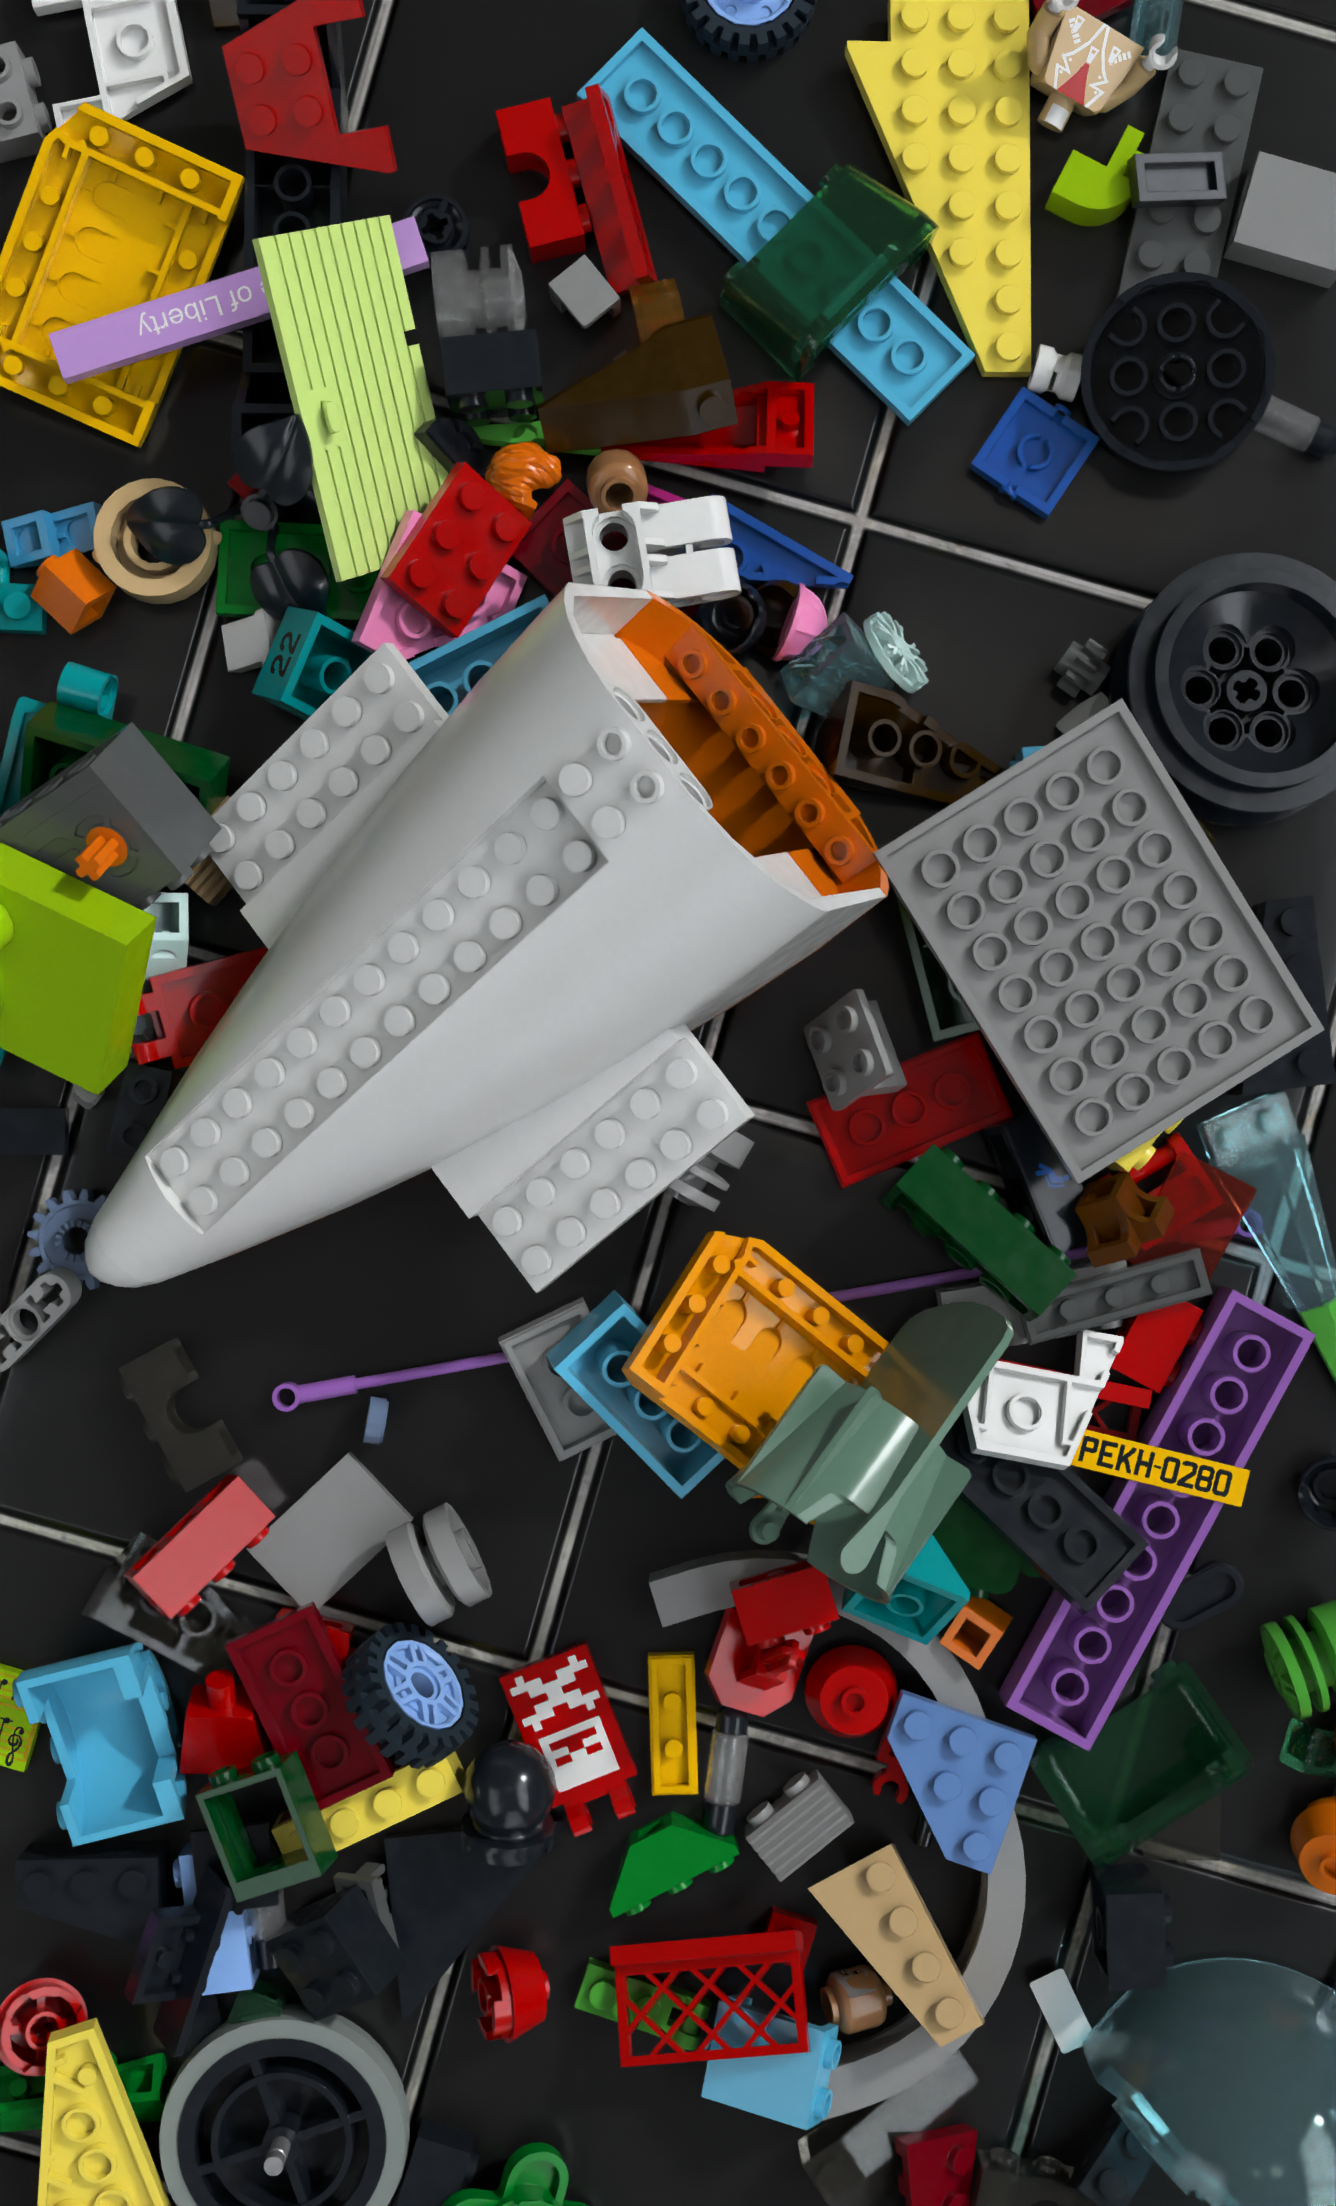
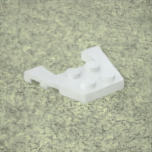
M31 0L37 16L83 8L100 94L52 104L57 128L70 119L78 111L77 108L84 102L127 121L193 83L177 0Z
M1086 1329L1080 1331L1077 1334L1074 1375L997 1361L962 1411L971 1453L1059 1470L1068 1468L1093 1414L1091 1411L1098 1395L1105 1387L1109 1378V1370L1115 1356L1120 1353L1123 1346L1124 1337Z

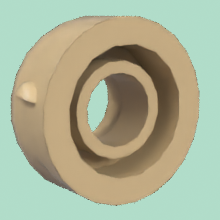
M159 478L140 479L127 483L116 490L104 502L96 517L93 530L94 551L92 556L101 565L105 574L126 594L139 601L151 604H171L195 594L208 581L215 568L218 545L222 541V534L216 531L215 527L203 529L206 536V547L197 559L185 565H172L165 562L149 563L142 560L138 553L140 542L127 526L126 514L129 508L139 497L153 489L165 486L184 488L175 482ZM203 507L201 520L210 519L211 517Z

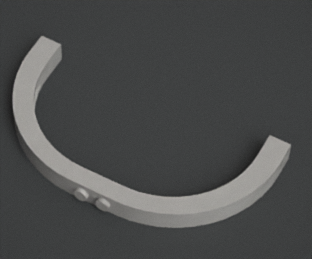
M781 1550L725 1552L694 1559L649 1573V1585L662 1627L718 1610L735 1607L730 1589L731 1581L807 1559L808 1555ZM827 1576L838 1615L864 1626L899 1651L921 1675L933 1692L937 1702L985 1718L978 1696L957 1657L939 1643L942 1639L939 1633L925 1645L842 1611L845 1587ZM1014 1809L991 1875L981 1872V1887L975 1917L961 1953L955 1961L983 2018L999 1995L1012 1966L1021 1935L1025 1910L1026 1870L1024 1850ZM910 2012L882 2031L842 2046L838 2065L835 2070H831L828 2089L833 2091L831 2108L826 2119L821 2121L873 2105L911 2087L940 2067L966 2042L974 2030L940 2048Z

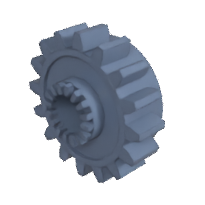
M85 1188L82 1189L78 1199L73 1189L62 1191L63 1203L55 1197L48 1198L45 1203L50 1212L34 1213L33 1218L41 1226L38 1230L28 1231L27 1236L38 1240V1247L31 1249L28 1253L29 1256L42 1257L43 1262L37 1268L39 1274L50 1271L53 1268L63 1267L70 1269L77 1275L81 1286L83 1280H85L89 1290L100 1287V1281L88 1271L85 1262V1252L80 1251L74 1245L73 1234L78 1227L86 1230L87 1234L89 1233L95 1216L109 1194H101L95 1200L93 1189Z

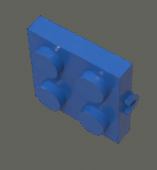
M1023 386L972 461L969 469L997 487L1000 493L1004 492L1009 495L1010 500L1018 501L1046 520L1100 440V437L1070 418L1071 412L1061 404L1052 406ZM1057 410L1064 413L1065 416L1060 415Z

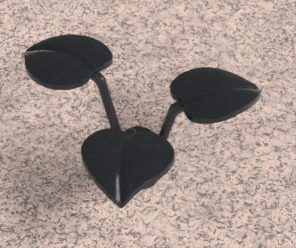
M293 414L277 421L257 425L243 434L236 443L233 457L236 472L242 482L254 488L244 499L243 503L239 502L234 507L210 519L201 520L203 507L200 498L195 493L178 486H165L145 493L129 508L126 514V521L131 532L151 555L162 562L172 565L191 563L203 553L206 547V536L203 529L213 528L237 515H242L244 521L250 527L268 532L266 557L269 562L257 565L250 575L251 589L258 604L268 614L282 621L288 606L316 611L327 617L326 612L330 593L329 579L319 559L313 554L298 548L286 549L278 557L275 553L276 538L280 532L277 521L286 512L288 506L297 503L306 495L313 477L311 443L299 414Z

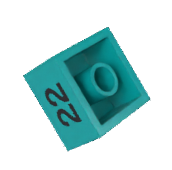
M288 606L252 690V694L306 721L373 653L351 642L354 632L319 612Z

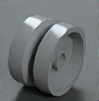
M447 1502L424 1514L423 1531L408 1521L388 1531L385 1535L388 1552L398 1578L417 1613L431 1627L453 1616L455 1612L454 1596L458 1601L471 1607L492 1595L490 1580L477 1547L459 1515Z

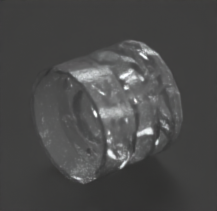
M512 244L500 245L501 268H492L489 247H481L479 270L471 271L469 270L463 249L431 252L432 283L439 338L476 334V329L485 328L486 333L499 332L498 327L508 326V331L524 330L527 312L523 275L514 256Z

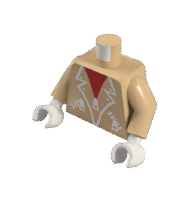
M1080 0L1044 1L1027 32L1028 67L1032 72L1030 85L1048 96L1037 121L1054 132L1062 133L1072 111L1083 117L1096 115L1098 112H1109L1134 96L1156 74V69L1166 70L1173 66L1177 60L1178 47L1172 48L1171 52L1165 56L1156 54L1155 50L1165 41V34L1160 33L1152 37L1148 55L1140 56L1144 47L1077 7L1076 5Z

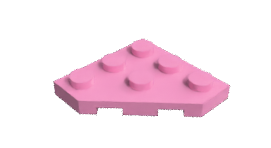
M405 510L351 639V642L371 653H374L382 643H393L406 660L415 657V654L433 647L443 646L457 639L449 638L380 579L422 514L415 510ZM506 564L459 637L514 610L528 576Z

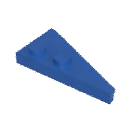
M726 501L733 541L719 548L729 547L735 550L740 581L750 584H764L771 580H787L795 584L803 583L806 587L848 589L854 575Z

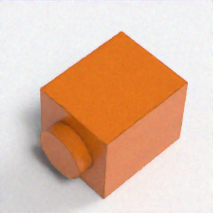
M75 548L60 557L52 555L39 566L36 572L39 578L31 593V597L72 635L103 616L116 586Z
M970 1595V1601L960 1610L939 1643L977 1670H980L1013 1617L989 1600Z

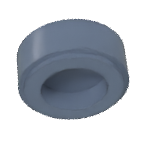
M370 1397L363 1443L375 1445L382 1443L389 1401L386 1398Z

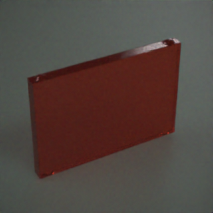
M1180 1151L1176 1155L1175 1162L1157 1197L1167 1196L1175 1210L1164 1237L1142 1243L1137 1256L1125 1260L1138 1264L1198 1247L1200 1248L1208 1280H1210L1250 1202L1255 1198L1257 1188Z

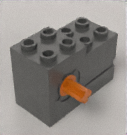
M130 722L32 791L21 801L15 803L0 816L1 843L140 910L150 906L161 895L159 890L165 886L173 891L184 884L194 874L190 867L200 863L213 851L209 843L222 829L133 722Z

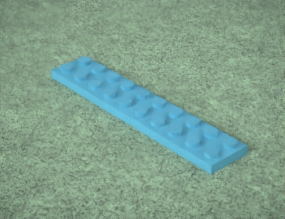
M643 27L576 93L577 101L587 98L585 87L598 83L603 88L611 101L622 146L907 426L974 360L976 354Z

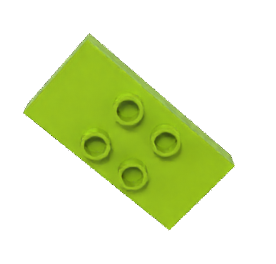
M1 842L0 1048L99 1095L128 1066L157 917Z

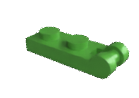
M589 1957L574 2001V2008L618 2022L615 1967H612L609 1963ZM644 1975L627 1976L629 1998L642 2009L657 1991L658 1987ZM673 1985L669 1986V1989L686 2005H689L696 1996V1993ZM663 1994L647 2015L667 2033L675 2020L669 2019L672 2007L680 2008L668 1996ZM704 1997L693 2011L701 2019L705 2020L708 2018L712 2002ZM631 2009L630 2024L637 2016ZM688 2017L672 2039L683 2049L694 2051L697 2049L702 2035L698 2031L700 2026ZM644 2021L636 2028L660 2037Z

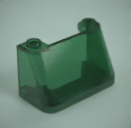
M838 163L835 164L820 180L818 185L822 189L745 266L740 261L737 262L720 282L725 288L720 295L719 304L796 382H799L814 367L815 363L811 358L815 359L824 348L827 350L833 344L836 335L895 276L899 277L906 267L911 269L927 253L939 229V226L925 212L852 163H848L843 168Z
M1186 1659L1176 1665L1174 1660H1171L1153 1671L1150 1676L1154 1681L1149 1685V1691L1107 1718L1090 1751L1079 1747L1067 1739L1059 1741L1057 1736L1045 1740L1033 1751L1036 1756L1030 1760V1766L1097 1869L1106 1867L1236 1784L1255 1768L1253 1757Z

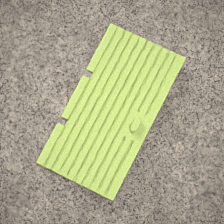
M390 215L252 240L294 413L299 414L302 418L311 443L313 456V477L311 483L336 582L345 581L381 569L405 510H415L423 514L448 476V472L434 456L432 457V454L414 435L424 422L435 419L436 416L419 344L407 346L404 331L416 328Z

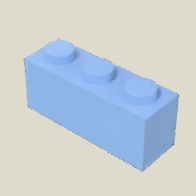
M191 1841L186 1843L173 1864L175 1886L177 1888L182 1887L184 1905L181 1906L193 1905L197 1893ZM252 1909L244 1910L241 1915H236L234 1911L228 1913L221 1935L220 1946L215 1953L207 1978V1986L202 1996L253 1989L260 1970L256 1967L253 1945L255 1928Z

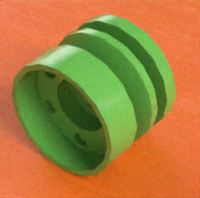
M1336 1599L1307 1609L1308 1632L1304 1631L1303 1627L1292 1615L1283 1617V1631L1274 1621L1261 1624L1260 1627L1264 1658L1270 1677L1278 1693L1283 1697L1288 1708L1298 1720L1311 1717V1702L1318 1711L1322 1713L1329 1711L1330 1698L1328 1687L1331 1686L1336 1693Z

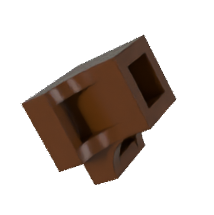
M1129 1172L1088 1183L1075 1207V1211L1082 1221L1087 1235L1086 1254L1094 1268L1136 1257L1142 1243L1164 1237L1175 1212L1167 1196L1157 1197L1146 1194L1137 1187Z

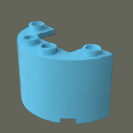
M141 1642L24 1670L17 1679L13 1680L14 1700L19 1708L24 1707L29 1723L41 1722L48 1725L51 1734L50 1750L52 1758L56 1764L61 1763L67 1779L62 1799L56 1805L57 1820L62 1830H68L73 1847L185 1818L187 1797L186 1774H180V1770H177L180 1760L178 1748H182L178 1720L172 1697L159 1663L151 1650L141 1652V1650H144L143 1643Z

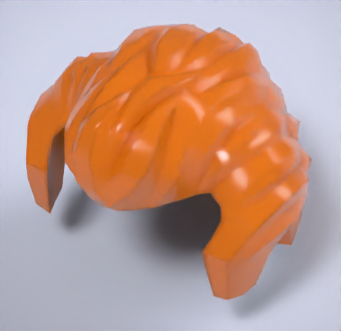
M532 441L510 444L501 448L492 457L485 473V480L527 519L531 518L538 505L532 499V491L541 488L549 489L562 478L560 460L556 456L548 454L538 443Z

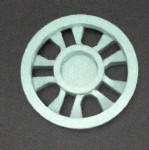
M878 611L864 620V632L872 651L888 675L903 690L908 693H915L929 682V679L924 674L928 671L925 666L926 664L918 657L920 652L915 648V643L911 645L906 643L903 636V627L896 620L893 621L890 614H887L885 611L880 614Z

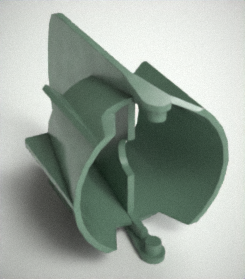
M974 1302L949 1303L925 1309L911 1317L900 1328L860 1386L846 1382L829 1366L819 1365L748 1463L725 1484L727 1492L739 1504L746 1502L756 1495L769 1500L750 1523L749 1534L751 1539L761 1545L775 1541L779 1537L780 1530L789 1513L805 1524L815 1520L806 1561L829 1578L860 1596L881 1604L890 1603L897 1584L971 1478L970 1470L948 1457L939 1444L1010 1344L1014 1335L1011 1322L989 1306Z

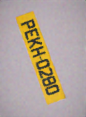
M1085 1430L1070 1464L1238 1507L1242 1506L1250 1470L1090 1430Z

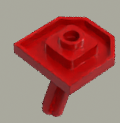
M736 1608L725 1609L704 1671L717 1702L721 1705L765 1717L791 1702L813 1635H804L803 1630L785 1635L786 1641L771 1648L759 1649L757 1644L747 1647Z

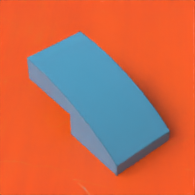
M92 501L54 513L39 510L1 521L10 567L18 569L40 566L48 557L52 555L60 557L75 548L85 557L92 555L94 551L93 530L96 517L102 505Z

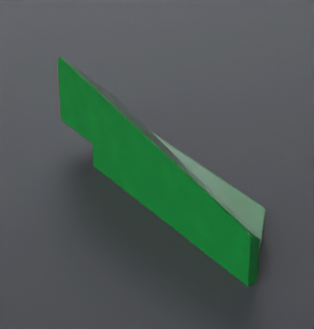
M110 2051L138 2123L161 2121L167 2094L170 2089L165 2055L157 2053L117 2065V2058ZM0 2066V2132L42 2129L45 2076L21 2075L12 2071L7 2066Z

